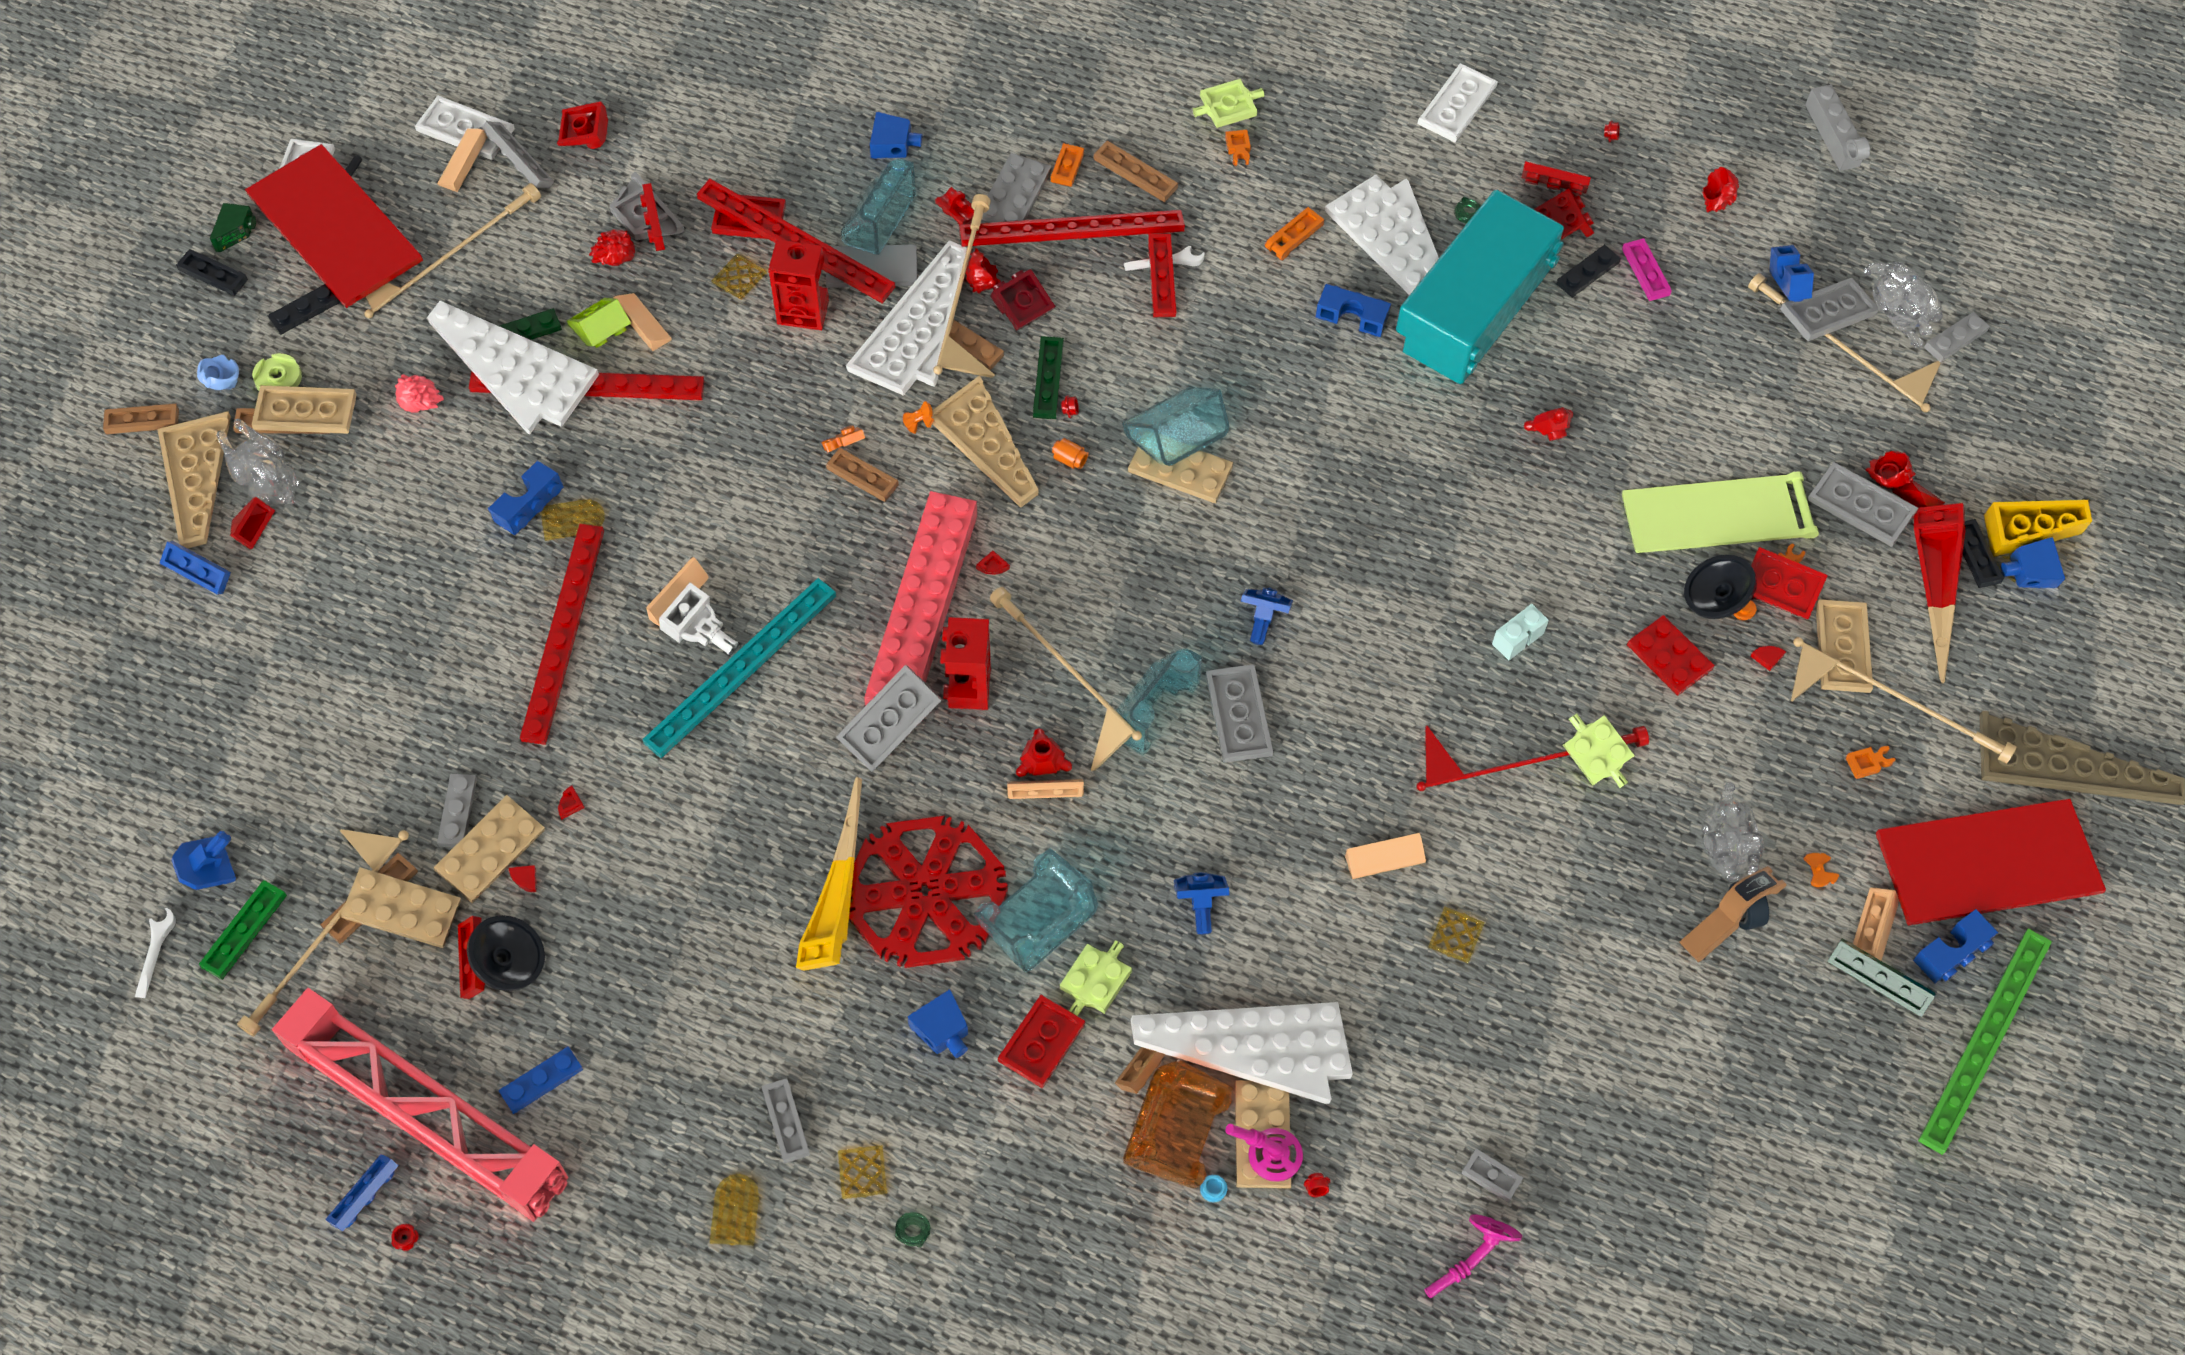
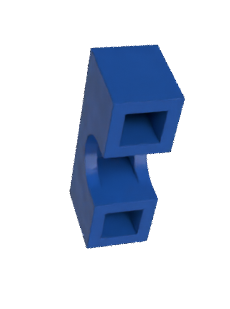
M1795 246L1771 247L1769 272L1788 300L1800 302L1804 299L1812 298L1814 273L1808 264H1800V253Z
M1325 284L1317 304L1316 318L1337 324L1343 314L1354 313L1361 319L1359 331L1381 337L1389 317L1391 303L1385 302L1382 299L1365 296L1359 292L1342 289L1339 286Z
M538 460L521 476L528 490L526 494L520 497H512L504 492L488 508L494 522L513 535H516L564 488L558 473Z
M1977 909L1959 921L1950 931L1958 941L1959 948H1952L1946 945L1938 937L1922 949L1913 959L1934 984L1941 979L1945 982L1958 972L1955 968L1960 964L1966 967L1976 958L1974 954L1980 950L1984 953L1994 945L1992 939L1998 932Z

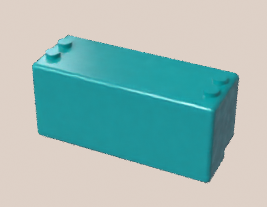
M1494 190L1401 305L1396 331L1406 337L1403 353L1458 384L1464 383L1467 377L1475 371L1478 363L1545 276L1558 263L1560 256L1556 254L1560 252L1564 242L1560 241L1564 229L1563 225L1505 193Z

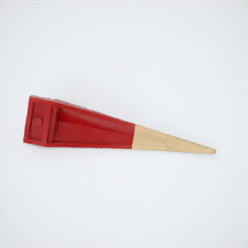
M1963 503L1919 507L1914 515V533L1927 599L1939 677L1942 684L1945 682L1966 532L1965 507Z

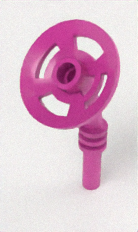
M1234 1124L1226 1126L1225 1131L1228 1135L1245 1140L1250 1145L1248 1152L1249 1162L1253 1170L1260 1177L1268 1181L1280 1182L1293 1177L1298 1172L1303 1160V1151L1298 1139L1290 1132L1280 1128L1258 1131L1256 1129L1247 1130ZM1276 1134V1135H1282V1136H1284L1285 1138H1284V1139H1283V1138H1280V1137H1271V1138H1268L1267 1136ZM1294 1145L1296 1150V1160L1294 1163L1288 1160L1290 1156L1289 1146ZM1256 1147L1263 1148L1262 1155L1264 1159L1259 1163L1256 1158ZM1267 1168H1285L1286 1171L1281 1173H1272L1267 1171Z
M1477 1214L1470 1215L1469 1221L1484 1234L1483 1240L1485 1241L1465 1261L1461 1260L1459 1265L1455 1264L1454 1268H1449V1272L1426 1287L1424 1289L1425 1293L1429 1298H1432L1455 1281L1457 1283L1461 1282V1279H1465L1466 1275H1471L1470 1271L1495 1245H1499L1500 1241H1521L1522 1234L1510 1225L1490 1217Z

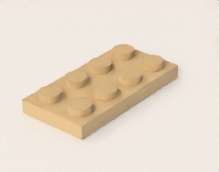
M261 385L252 427L254 430L349 434L357 394L355 389Z
M1146 431L1128 467V472L1216 504L1233 468V462Z
M1818 599L1816 602L1818 650L1872 678L1867 603ZM1835 666L1820 679L1821 689L1871 693L1873 689V684L1839 666Z
M506 795L434 866V871L473 903L545 831V827Z
M360 867L341 917L443 948L459 908L461 898Z
M1236 1080L1235 1125L1247 1130L1256 1129L1263 1131L1270 1128H1280L1290 1132L1289 1092L1254 1081ZM1276 1134L1267 1136L1268 1138H1271V1137H1280V1138H1283V1139L1285 1138V1137L1282 1136V1135H1276ZM1236 1137V1187L1291 1188V1178L1274 1182L1260 1177L1253 1170L1249 1162L1248 1152L1250 1145L1245 1140ZM1289 1146L1290 1156L1288 1160L1291 1161V1148ZM1256 1147V1158L1259 1163L1264 1159L1262 1155L1263 1148ZM1267 1168V1171L1272 1173H1281L1286 1171L1285 1168Z

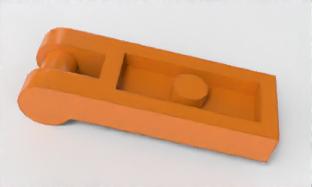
M1307 207L1270 237L1265 243V248L1269 251H1274L1280 260H1284L1291 251L1324 225V219ZM1281 241L1285 243L1283 246L1279 244Z

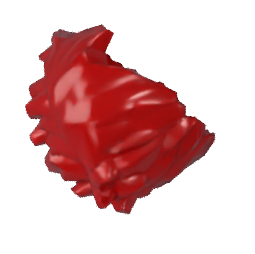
M1725 167L1716 168L1714 172H1711L1708 175L1707 185L1703 187L1702 193L1705 205H1707L1706 212L1708 213L1710 211L1718 212L1721 209L1725 210L1727 204L1731 206L1736 201L1739 181L1735 174Z
M612 229L611 231L601 233V236L597 238V243L591 247L592 251L589 253L590 256H593L592 263L601 262L602 265L620 266V264L633 259L635 245L627 231Z
M975 248V251L970 253L971 258L968 261L965 274H967L966 280L968 284H971L970 287H973V292L977 291L980 294L982 291L990 290L1001 280L997 279L998 269L996 265H991L984 254Z
M1898 451L1886 452L1884 456H1879L1878 459L1869 461L1870 468L1865 469L1869 476L1880 486L1894 489L1910 484V481L1913 482L1912 477L1916 474L1913 472L1909 456L1904 452Z

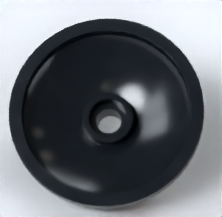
M1719 555L1709 558L1700 563L1688 576L1684 587L1686 603L1695 614L1703 618L1720 619L1731 616L1743 609L1752 599L1757 586L1755 571L1745 559L1735 555Z
M499 915L482 921L472 931L467 943V957L473 972L482 982L498 990L516 991L529 986L537 979L544 966L545 950L539 935L529 924L516 917ZM497 957L502 958L503 963L499 962Z

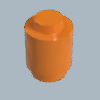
M1063 438L1061 441L1057 440L1052 448L1053 458L1073 469H1081L1085 465L1089 454L1085 451L1084 447L1066 438Z

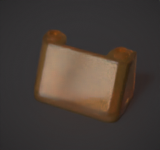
M1181 1060L1160 1066L1153 1074L1124 1153V1164L1189 1188L1199 1187L1206 1177L1205 1165L1199 1162L1214 1116L1222 1111L1225 1112L1229 1108L1232 1101L1230 1096L1233 1088Z

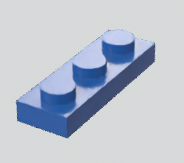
M167 541L160 560V564L217 595L224 593L231 574L230 571L174 541Z
M568 1046L498 1091L511 1112L515 1114L583 1071V1068Z
M380 1154L325 1220L342 1232L345 1228L350 1227L356 1221L357 1214L362 1208L374 1200L378 1189L393 1177L394 1171L399 1165L392 1159Z

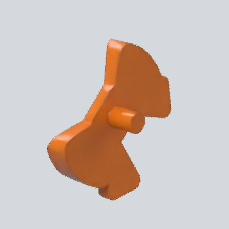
M924 401L921 408L917 411L903 414V423L910 432L916 434L918 422L921 420L924 421L926 427H931L934 421L931 405Z
M1809 853L1803 858L1812 870V886L1823 887L1830 882L1834 884L1837 881L1839 874L1825 872L1823 867L1825 863L1830 861V856L1824 853Z

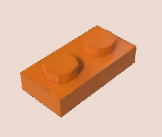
M1063 143L1051 174L1052 183L1069 187L1073 186L1084 156V148Z

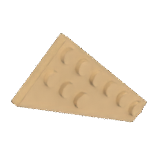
M980 375L932 410V418H934L932 424L1020 508L1038 495V488L1028 468L1025 467L998 410H996L989 392L986 391Z
M229 411L157 429L179 544L187 549L207 544L231 419Z

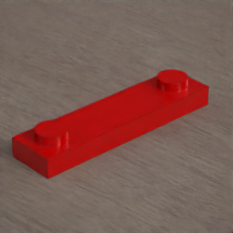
M1148 234L1153 317H1176L1171 234Z

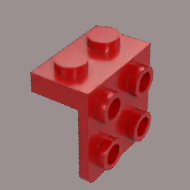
M1569 188L1534 209L1563 225L1564 229L1561 240L1578 229L1586 237L1595 233L1591 226L1594 224L1593 219L1588 212L1584 213L1582 209L1585 207V203L1580 195L1575 196Z

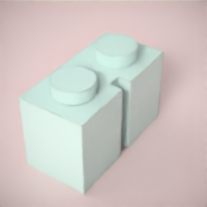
M1530 604L1496 630L1492 645L1508 660H1511L1525 649L1526 644L1529 646L1544 634L1549 620L1533 604Z

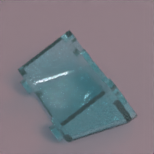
M1181 649L1155 661L1116 709L1136 731L1142 733V738L1138 741L1134 740L1131 736L1124 743L1126 746L1142 756L1146 754L1151 747V743L1147 740L1148 728L1153 723L1155 717L1152 706L1165 690L1175 696L1182 690H1189L1193 694L1200 685L1203 657L1192 650Z
M1051 848L1035 858L1033 863L1034 876L999 907L992 901L983 903L974 913L975 919L980 926L1024 972L1031 971L1086 923L1094 915L1098 907L1092 882Z

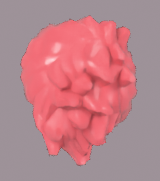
M402 374L401 378H398V384L395 385L397 403L402 409L411 413L438 408L436 404L444 400L443 396L438 394L439 390L435 388L434 383L424 376L413 375L409 377Z

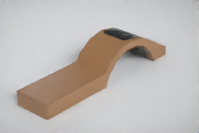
M1769 866L1737 882L1725 894L1719 907L1679 942L1698 963L1739 928V922L1743 914L1753 903L1766 895L1778 894L1787 886L1783 880L1778 881L1771 874L1773 871Z

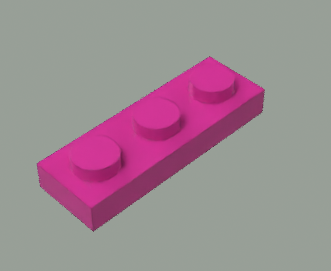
M1645 239L1623 244L1622 251L1648 300L1653 301L1670 296L1672 290Z

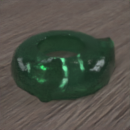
M1462 197L1461 201L1454 208L1456 219L1467 224L1481 205L1473 199ZM1471 206L1475 209V212L1467 213L1463 208Z
M905 1213L896 1222L895 1237L907 1246H917L920 1248L930 1235V1223L920 1213ZM910 1225H916L920 1228L921 1232L916 1237H910L905 1233V1229Z

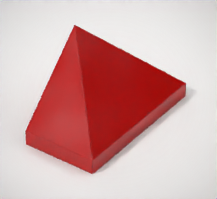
M1910 481V484L1892 490L1897 496L1917 508L1945 504L1944 501L1915 481Z
M254 497L233 518L230 536L248 549H253L275 510L259 498Z

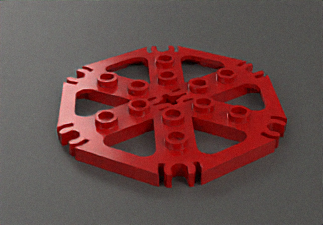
M945 816L886 823V827H880L883 837L876 838L871 833L869 834L871 843L865 838L854 862L851 899L853 901L850 903L849 921L880 959L884 952L886 962L890 960L892 955L899 956L897 966L901 967L904 963V958H907L904 968L965 960V956H971V952L967 948L970 944L976 945L980 950L982 944L979 938L986 944L1008 894V884L997 881L999 878L1006 877L1004 865L969 824L964 831L963 821L960 822L957 828L950 826L952 824V817H948L945 825H942ZM932 829L936 835L921 865L902 843L900 836L907 831ZM964 842L970 843L986 862L985 867L980 870L948 874L959 847ZM871 855H878L899 881L863 885L859 882V877L868 858ZM922 886L932 889L928 891L927 896H923L922 892H918L922 890ZM984 896L991 898V904L983 922L979 925L970 924L952 902ZM902 908L891 934L886 938L878 937L863 918L864 913ZM928 916L949 940L950 946L948 948L928 952H918L915 950L914 947Z

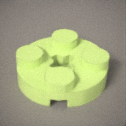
M287 354L271 355L272 358L267 360L263 358L253 369L252 376L258 391L261 385L298 387L302 379L299 365L293 357ZM279 372H281L282 376H280L279 378L273 377V375H277Z

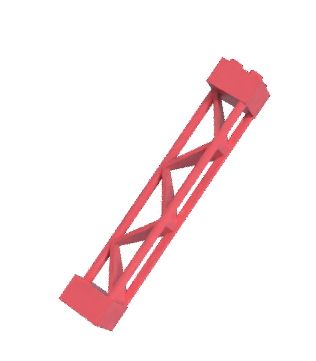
M310 988L303 992L271 1029L285 1048L318 1069L507 1202L534 1222L537 1217L541 1218L550 1207L549 1202L555 1194H561L566 1188L568 1176L558 1160L535 1144L530 1147L340 1015L333 1004ZM341 1028L360 1042L329 1041ZM370 1053L373 1089L333 1061ZM380 1056L439 1097H389ZM450 1108L454 1146L412 1116ZM459 1111L521 1154H469ZM514 1168L504 1181L492 1173Z

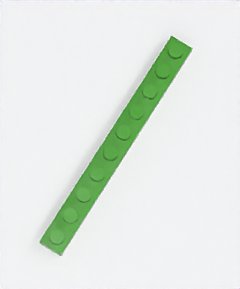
M2029 928L2024 932L1918 1139L1919 1142L1941 1155L1946 1152L2052 943L2051 940Z

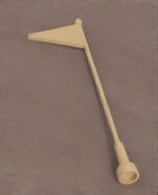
M532 183L526 185L522 189L524 193L507 205L502 213L401 288L386 283L367 295L366 299L371 309L365 311V317L372 318L376 311L507 214L511 215L528 201L535 203L541 198L538 189Z
M977 194L973 197L971 206L975 211L970 226L972 231L938 362L933 368L935 374H941L942 368L990 378L995 376V374L949 337L975 234L980 228L983 213L989 210L991 203L990 198L983 194Z
M1758 273L1748 285V288L1755 293L1760 290L1779 305L1787 302L1783 295L1765 283L1767 278L1761 273ZM1830 333L1825 335L1919 405L1923 412L1930 411V405L1923 402L1941 364L1939 361L1893 381Z
M1004 587L994 590L990 596V601L997 608H1004L1017 622L1021 621L1107 708L1091 771L1099 768L1131 736L1136 741L1140 740L1142 733L1136 731L1026 621L1024 614L1010 601L1011 594Z
M1800 637L1795 638L1793 641L1796 647H1802L1791 697L1792 702L1835 666H1839L1973 737V741L1998 753V760L2006 764L2017 746L2009 742L2004 746L1978 731L1977 733L1970 731L1804 643Z
M340 830L374 872H378L400 843L409 837V833L405 830L399 832V838ZM345 904L273 993H268L249 1018L243 1016L237 1023L238 1027L253 1037L261 1029L258 1023L277 1001L276 996L340 919Z

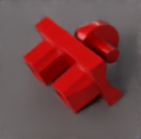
M951 187L944 195L935 199V203L942 208L943 212L950 215L959 225L971 224L975 210L972 208V204L965 199V194L962 191H956Z

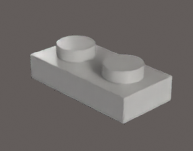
M1475 1149L1461 1173L1508 1203L1523 1180L1522 1176L1478 1149Z

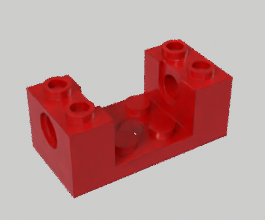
M776 240L768 270L778 325L822 331L829 305L828 288H823L818 283L824 263L822 246L813 243L806 244L790 240Z
M948 617V627H943L942 642H946V649H941L940 663L945 664V677H949V685L944 684L943 699H948V708L988 710L991 675L989 619ZM958 644L965 645L962 648L955 647ZM959 680H966L967 682L961 684V683H958L957 681H959Z

